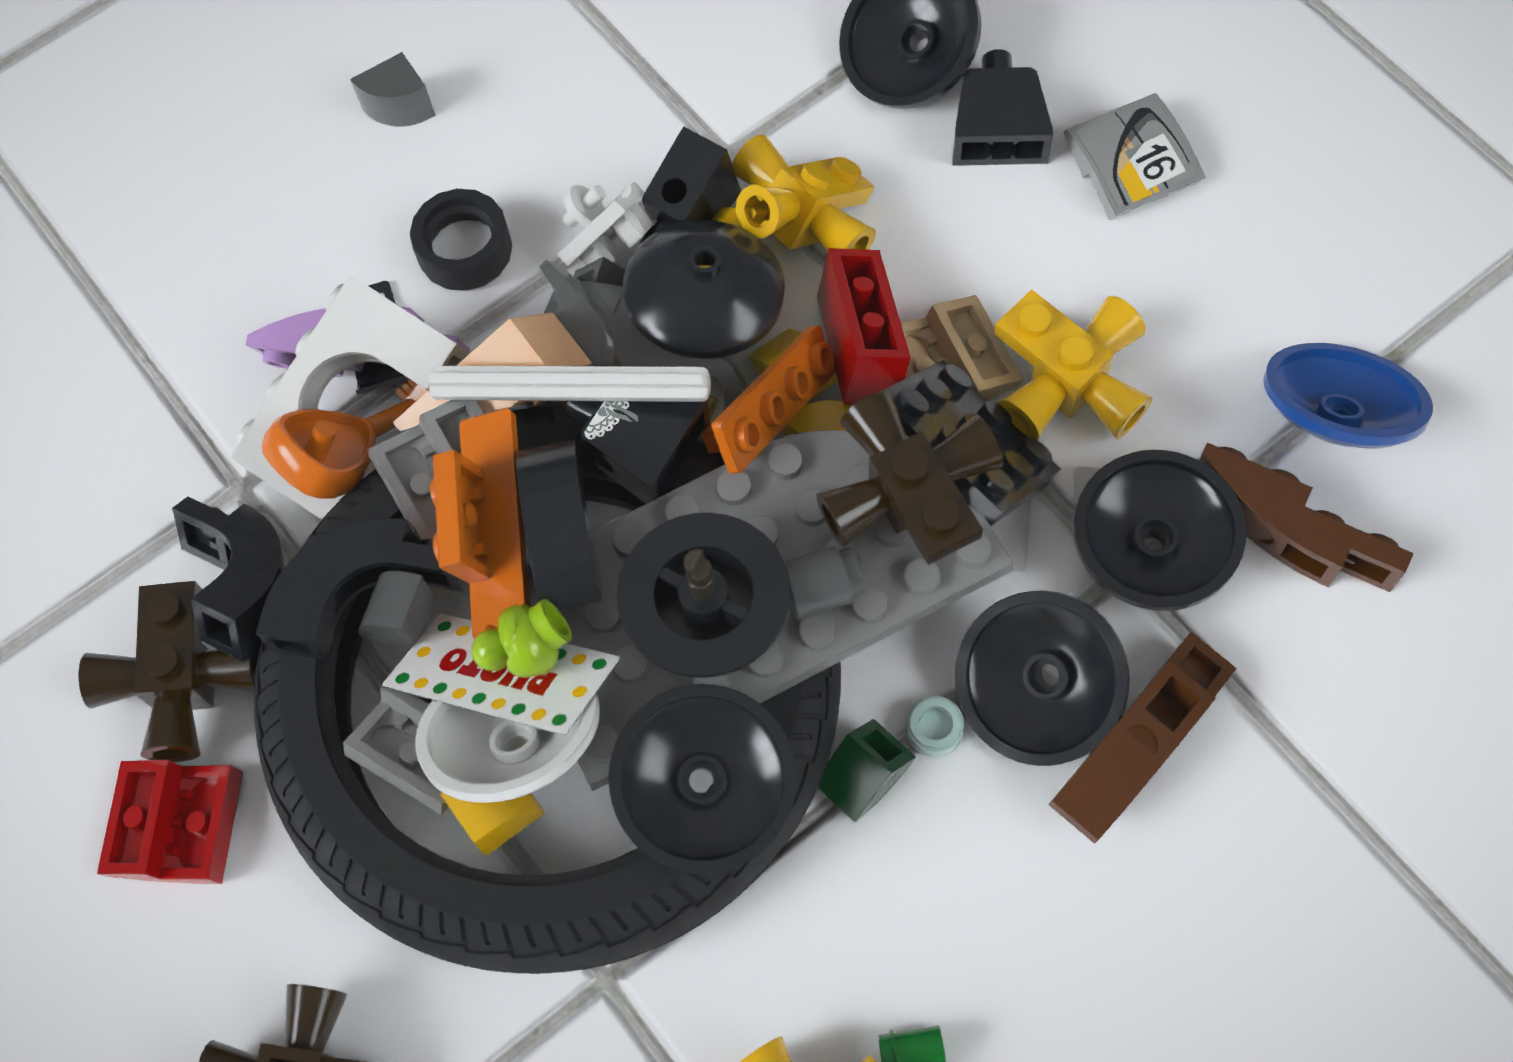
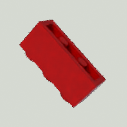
M828 248L817 300L827 341L834 354V369L843 405H854L861 399L904 380L911 356L880 250Z

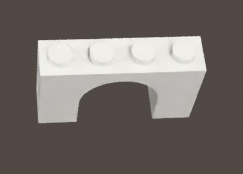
M349 275L345 283L339 284L330 293L325 304L326 312L315 329L308 330L301 337L296 346L295 359L286 373L276 377L270 384L265 396L266 403L257 417L248 421L241 428L236 437L235 443L237 447L230 456L232 460L321 520L344 495L334 499H318L305 495L274 470L262 454L261 445L263 437L272 422L283 414L296 410L318 409L319 400L328 383L339 372L352 365L364 362H377L389 365L429 391L428 376L435 366H457L470 354L457 343L352 275Z

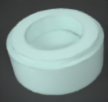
M929 696L919 700L912 706L907 716L906 734L914 749L926 756L940 757L951 753L960 744L964 732V718L961 710L954 702L940 696Z

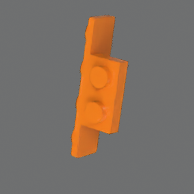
M819 325L808 327L701 433L708 453L721 452L729 474L742 473L769 442L780 433L835 374L833 350L826 343L822 328Z
M508 408L462 420L459 424L461 454L455 450H450L433 455L434 478L430 482V495L436 507L437 533L433 538V550L440 569L469 583L472 636L474 639L481 632L485 631L486 625L492 624L498 627L499 615L504 609L515 604L530 606L525 531L516 468V453L519 450L516 414Z

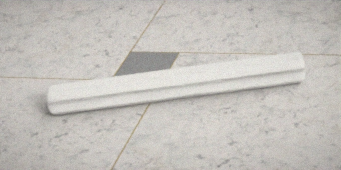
M435 366L428 376L429 392L431 397L436 400L704 402L708 399L711 390L709 370L705 367Z

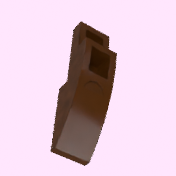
M1207 442L1199 461L1215 470L1229 484L1242 506L1246 522V537L1275 559L1328 588L1338 573L1342 571L1391 592L1406 573L1414 553L1399 547L1398 543L1392 538L1378 533L1368 534L1345 524L1340 516L1325 510L1315 511L1306 507V502L1313 487L1301 483L1292 473L1281 469H1268L1248 460L1243 453L1234 448L1217 447Z
M1190 632L1123 713L1116 725L1098 746L1090 752L1048 805L1094 844L1098 842L1214 702L1217 693L1237 668L1193 632Z

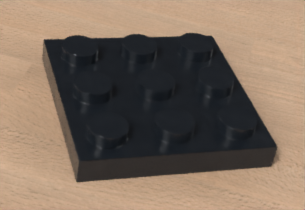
M944 360L880 391L892 394L906 437L909 438L922 431L932 448L974 415L980 416L986 422L999 445L1003 458L1002 468L955 480L954 483L967 504L983 514L991 527L1048 485L1061 470L1052 461V455L1045 445L1034 438L1025 436L1012 424V418L1005 408L994 401L985 399L972 387V380L966 372L953 364H948Z

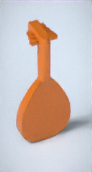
M409 379L408 382L398 387L395 392L403 400L402 402L366 419L346 413L320 409H301L283 414L272 422L265 433L261 444L262 454L283 479L305 495L318 499H334L345 495L363 479L371 462L368 449L376 445V438L397 428L393 422L420 399L427 390Z

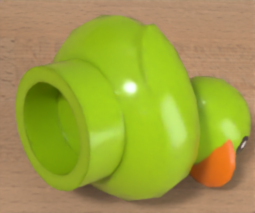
M542 599L532 607L524 604H515L504 609L499 615L498 627L488 624L485 626V631L475 638L471 647L472 657L475 663L486 671H499L507 666L511 674L521 678L545 675L550 673L556 665L559 648L571 641L572 633L561 612L550 601Z

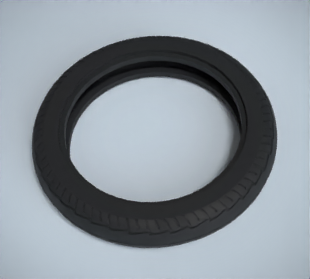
M566 406L511 410L516 414L519 450L575 439L577 452H581L585 471V501L614 505L631 511L646 504L594 466L585 457L580 440V435L585 425L565 415ZM700 440L668 493L725 465L721 452L708 453L705 443ZM376 468L335 504L313 530L299 552L320 536L350 523L376 518L405 519ZM375 586L356 596L342 612L335 629L327 660L270 651L262 641L260 644L254 686V722L257 747L265 781L274 806L298 852L321 882L342 903L379 931L400 943L438 959L487 971L545 974L585 970L609 965L665 945L695 929L719 913L764 872L787 844L800 824L823 777L832 749L839 715L841 661L760 703L778 721L790 742L796 764V793L790 815L779 835L762 853L738 867L717 873H687L666 867L636 848L615 859L579 870L541 875L504 874L472 868L444 858L419 845L392 824L380 808L367 785L360 764L344 755L343 742L352 733L350 713L351 686L356 659L363 640L358 633V628Z

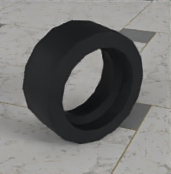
M456 188L440 192L424 202L413 217L409 233L413 251L422 271L433 283L449 290L467 291L483 287L500 276L510 261L513 244L503 210L492 197L474 189ZM463 220L479 221L490 228L491 238L483 249L470 257L458 260L444 259L433 251L432 243L441 230L452 223Z

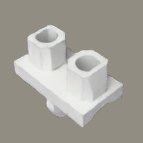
M633 181L604 208L601 201L607 194L602 186L595 185L591 189L577 184L571 186L563 196L564 205L568 211L563 215V221L571 228L575 227L578 223L585 227L557 255L567 266L577 257L585 265L601 257H605L612 262L616 261L623 252L604 232L610 227L629 248L635 244L654 225L644 210L636 203L645 192Z

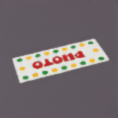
M439 614L383 682L382 686L566 735L616 666L620 657L565 644L559 648L556 665L550 673L545 675L521 678L511 674L507 666L499 671H486L479 667L472 657L471 647L475 639L472 636L471 620Z

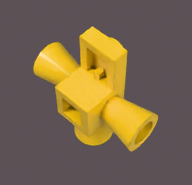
M765 134L754 136L738 151L732 163L736 177L750 184V186L741 191L736 202V217L742 229L758 239L773 234L790 250L821 242L827 252L828 248L870 249L876 237V230L839 210L866 203L875 188L873 184L861 175V169L854 162L843 157H834L789 166Z
M1031 289L995 323L994 334L1034 366L1031 382L998 402L1010 414L1012 424L1028 438L1038 440L1057 410H1060L1071 419L1087 403L1117 440L1124 437L1143 417L1151 405L1153 397L1108 374L1114 354L1145 335L1146 326L1142 317L1125 300L1116 296H1108L1086 329L1083 330Z

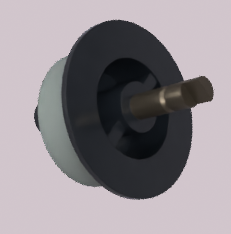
M707 512L692 513L670 519L647 533L628 555L622 567L617 586L619 617L634 647L650 662L664 670L682 676L698 678L717 677L735 672L748 666L763 655L775 642L786 622L791 597L787 567L772 541L763 532L746 521L726 514Z

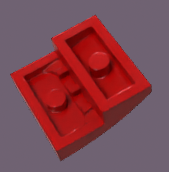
M170 760L121 761L97 874L104 877L141 881L222 885L243 771L231 765L181 766Z

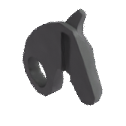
M548 259L540 265V270L554 290L544 313L553 312L592 362L590 366L705 367L718 380L724 392L725 406L723 411L747 388L740 371L729 356L709 359L685 357L666 351L648 340L636 328L628 315L624 302L623 286L593 281H579L565 269ZM546 401L537 407L566 406L568 401ZM532 402L525 404L527 408L535 407Z

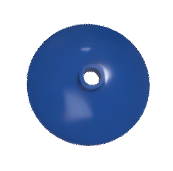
M1303 343L1289 346L1271 357L1264 373L1263 383L1265 391L1276 409L1287 420L1310 435L1339 446L1377 449L1408 442L1425 431L1433 413L1432 399L1426 388L1417 378L1396 363L1355 347L1332 343Z

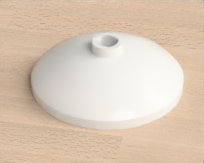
M597 694L593 696L566 735L432 700L423 713L417 728L415 739L417 759L428 780L437 789L453 798L471 802H498L528 795L558 779L583 755L590 745L598 726L600 716Z

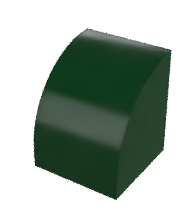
M872 719L846 735L828 760L818 789L849 818L856 822L888 793L909 768L916 756L875 719Z

